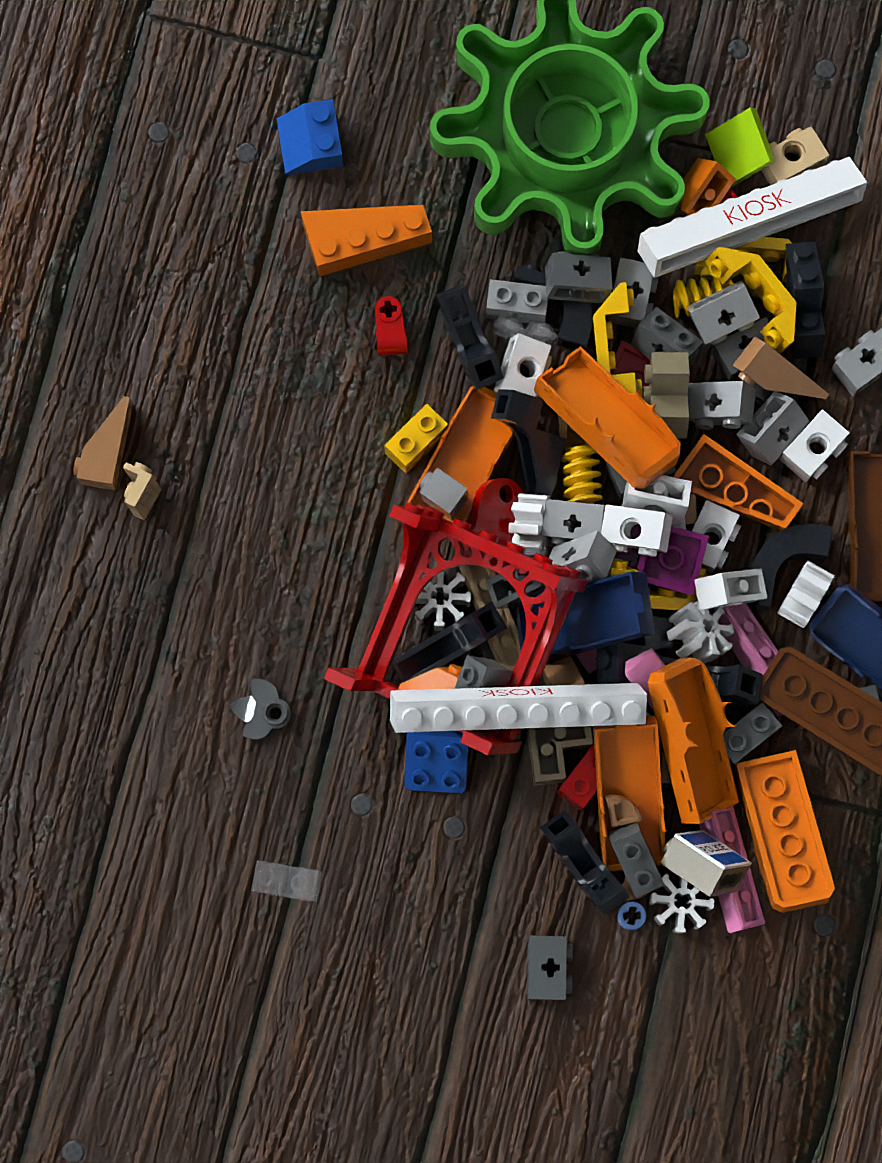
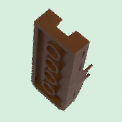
M850 451L847 456L850 585L875 604H882V454H870V451Z
M791 646L779 649L762 676L759 700L882 776V702Z

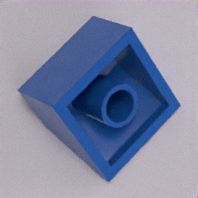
M333 99L304 103L277 118L285 175L343 167Z

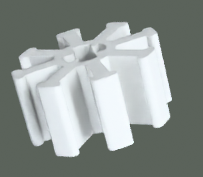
M520 493L518 494V502H513L511 511L514 513L515 523H509V533H514L513 543L526 548L524 554L535 556L538 553L547 556L548 547H553V544L550 543L551 538L541 536L545 501L550 499V496Z
M807 561L777 613L804 628L820 604L835 575Z
M445 570L437 575V584L433 585L429 582L424 587L427 593L421 592L415 603L426 604L420 611L415 612V619L421 625L424 624V620L432 612L436 613L435 631L445 629L443 613L447 612L455 623L464 618V613L459 612L453 605H466V607H470L471 593L469 591L466 594L454 593L460 586L463 587L465 585V578L459 572L448 585L444 584ZM441 592L444 598H448V601L443 600V605H438L436 599H432V597L436 598L437 593Z
M697 600L694 603L690 602L671 615L669 622H673L676 626L667 631L668 640H682L684 643L676 651V654L680 658H686L692 654L693 658L705 664L712 662L729 651L732 643H729L726 638L734 633L733 625H719L717 622L725 614V611L721 607L714 608L711 611L709 609L700 610Z
M665 874L662 877L663 887L669 893V896L657 895L654 892L650 895L649 904H667L668 909L661 915H656L654 920L658 925H663L665 919L671 914H675V928L672 932L682 934L686 931L684 928L685 915L693 922L695 929L702 927L706 920H702L694 910V907L706 908L707 911H710L714 908V899H696L695 895L700 891L696 887H693L691 890L687 889L688 882L680 876L677 889L669 880V875ZM676 894L680 897L684 895L688 897L689 901L686 904L689 907L687 909L683 906L680 908L675 906L674 903L677 899H674Z

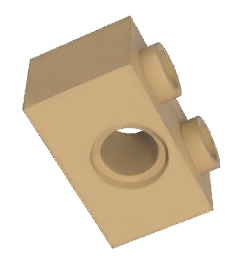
M812 126L805 130L798 128L789 133L783 142L779 144L772 142L769 144L776 162L761 171L771 186L779 180L790 179L801 175L806 170H814L825 166L829 154ZM794 153L799 160L789 161L784 154Z

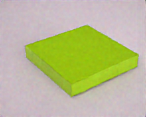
M748 108L705 134L714 160L736 178L731 187L776 162L756 108Z

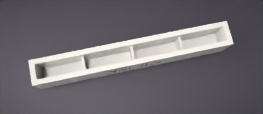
M850 157L839 161L834 160L823 167L806 170L801 175L790 179L779 180L771 186L754 189L749 194L738 198L727 199L719 205L702 208L697 213L689 216L675 218L671 222L658 227H650L640 233L637 252L655 278L707 259L718 247L734 249L858 203L863 199L867 181Z
M639 683L390 691V722L395 733L646 724L647 693Z

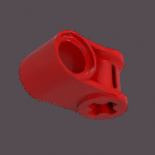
M392 296L382 297L375 305L378 356L408 353L401 304ZM385 308H391L392 317L386 318Z

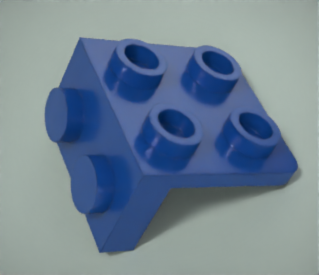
M460 731L407 732L405 788L416 791L463 793L466 788L468 746L460 743L463 733Z

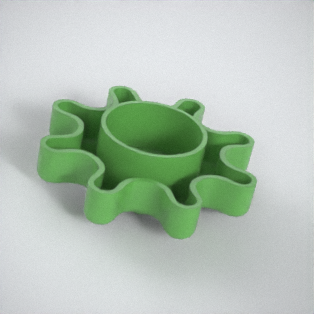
M537 0V27L534 32L517 41L505 40L481 24H471L464 27L457 36L456 60L460 68L480 85L481 92L471 104L445 108L434 114L430 123V143L433 150L442 157H474L482 161L489 169L491 177L475 199L474 220L476 226L482 232L489 235L501 234L523 212L531 210L543 211L554 216L559 222L562 242L566 252L575 255H588L598 253L603 237L602 213L614 203L620 201L633 202L658 218L672 216L678 211L682 203L685 184L678 172L660 158L658 146L665 138L698 131L706 120L710 100L707 92L696 84L666 85L657 81L649 71L647 63L658 50L664 30L662 16L656 10L649 7L637 8L617 28L603 32L592 30L580 21L577 14L576 0Z

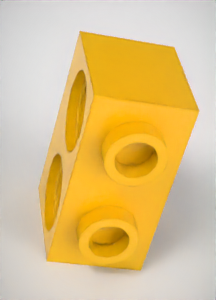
M426 404L384 445L385 454L407 474L440 441L448 423Z

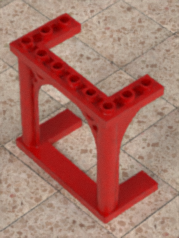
M406 502L405 507L393 505L389 517L401 523L404 537L401 560L394 582L359 668L328 667L324 679L348 691H373L390 699V691L399 690L400 685L385 679L420 593L435 576L447 569L460 565H479L503 576L516 590L525 611V640L507 687L538 686L575 593L584 592L588 581L580 578L581 572L566 565H552L553 560L536 553L534 557L524 554L526 548L510 541H508L507 546L497 542L499 536L481 530L480 534L470 530L471 524L454 518L453 522L443 518L445 513L435 508L424 507L418 504L416 506ZM444 539L450 540L455 549V555L450 561L443 558L440 551V545ZM461 542L463 543V547L467 551H471L472 549V555L467 558L463 556V548ZM431 555L438 562L435 568H429V564L433 561V559H430ZM492 558L497 559L498 563L496 566L491 565ZM519 569L521 574L529 573L522 581L517 580L515 577V572ZM536 580L545 584V590L541 595L537 597L527 595L526 588L532 581ZM544 603L543 608L538 607L539 613L536 615L532 611L533 604ZM520 728L458 730L463 733L460 743L486 755L518 753L522 741L516 739Z

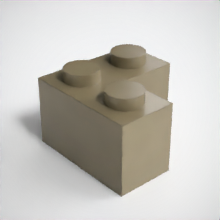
M651 352L650 365H645L644 378L645 383H649V385L643 386V399L650 405L656 404L654 410L671 429L676 438H687L689 424L687 395L690 376L688 352Z
M591 726L527 728L534 786L565 782L566 772L563 752L591 748L593 745Z

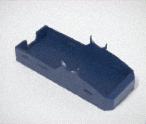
M630 571L587 583L584 592H576L548 661L655 634L646 572ZM535 593V597L541 595L542 593ZM522 602L517 605L515 614L520 649L522 650L526 635V617ZM544 603L533 604L532 611L538 615V607L543 608Z
M850 584L838 585L809 623L810 635L841 660V664L850 667L861 679L862 677L866 678L882 689V608Z

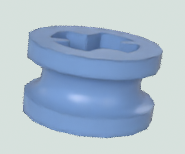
M627 902L618 910L617 918L619 924L624 929L636 930L644 924L646 913L643 906L639 903ZM629 907L637 909L635 913L638 911L640 913V919L635 920L634 925L627 924L628 919L625 921L623 919V913H627Z

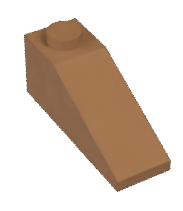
M756 337L751 340L733 364L740 371L737 377L751 387L756 383L767 390L826 399L829 396L819 385L768 344Z
M124 396L84 446L81 458L76 457L73 473L77 475V480L81 485L116 491L133 409L130 397Z

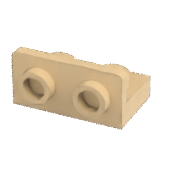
M126 462L123 469L132 481L125 490L124 498L126 499L124 502L134 516L145 521L161 488L156 482L157 478L151 474L152 470L138 462L134 466Z

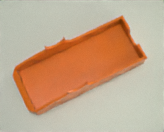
M581 346L569 354L564 364L553 371L551 367L537 377L534 392L633 488H646L677 464L681 443L654 410L656 404H648L642 398L639 387L636 393L628 392Z
M474 386L470 387L441 436L432 458L407 501L408 503L416 506L418 504L424 507H431L422 500L419 484L429 471L434 473L439 468L468 489L469 498L455 516L457 519L468 522L477 489L481 484L492 478L515 436L512 430L504 423L491 419L497 396L495 391L485 386L477 390ZM446 516L443 517L444 519H446V520H448V521H451V520H450L449 518H447Z
M680 658L651 672L647 684L681 823L701 824L713 817V814L709 813L714 810L728 809L739 802L723 737L727 727L736 726L731 724L725 716V706L731 702H722L705 664L696 658Z
M655 715L646 716V724L593 726L602 862L610 871L623 870L607 832L619 827L611 826L605 795L615 794L629 799L638 808L642 821L637 823L658 867L661 865L665 855L663 850L665 847L666 829Z
M796 750L736 763L735 775L753 837L754 852L772 908L784 913L828 903L833 896L835 886Z

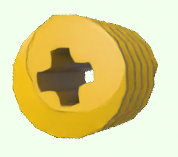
M712 276L709 285L707 279L701 277L697 286L695 280L691 278L688 280L686 287L682 280H677L673 290L676 318H679L680 309H684L687 317H690L687 306L734 284L732 279L723 285L718 278Z
M590 446L565 448L566 453L562 456V462L567 465L563 467L562 473L567 475V477L564 478L563 485L569 488L564 491V497L570 499L568 500L570 502L589 504L602 500V495L594 494L593 492L602 487V484L593 482V478L601 476V472L592 470L593 466L600 464V460L591 458V455L597 452Z

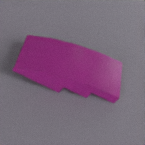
M640 524L633 526L630 531L631 538L636 539L641 534ZM671 526L667 553L657 552L656 557L638 554L639 549L628 547L627 553L616 552L614 558L626 560L629 567L639 572H646L648 584L694 595V580L698 579L709 536Z

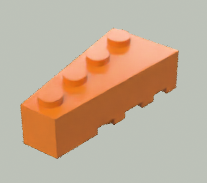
M423 205L301 211L302 223L319 277L432 243V230Z
M703 434L673 476L674 478L692 481L690 494L696 495L697 499L705 502L708 500L734 513L780 531L787 529L804 504L705 434Z

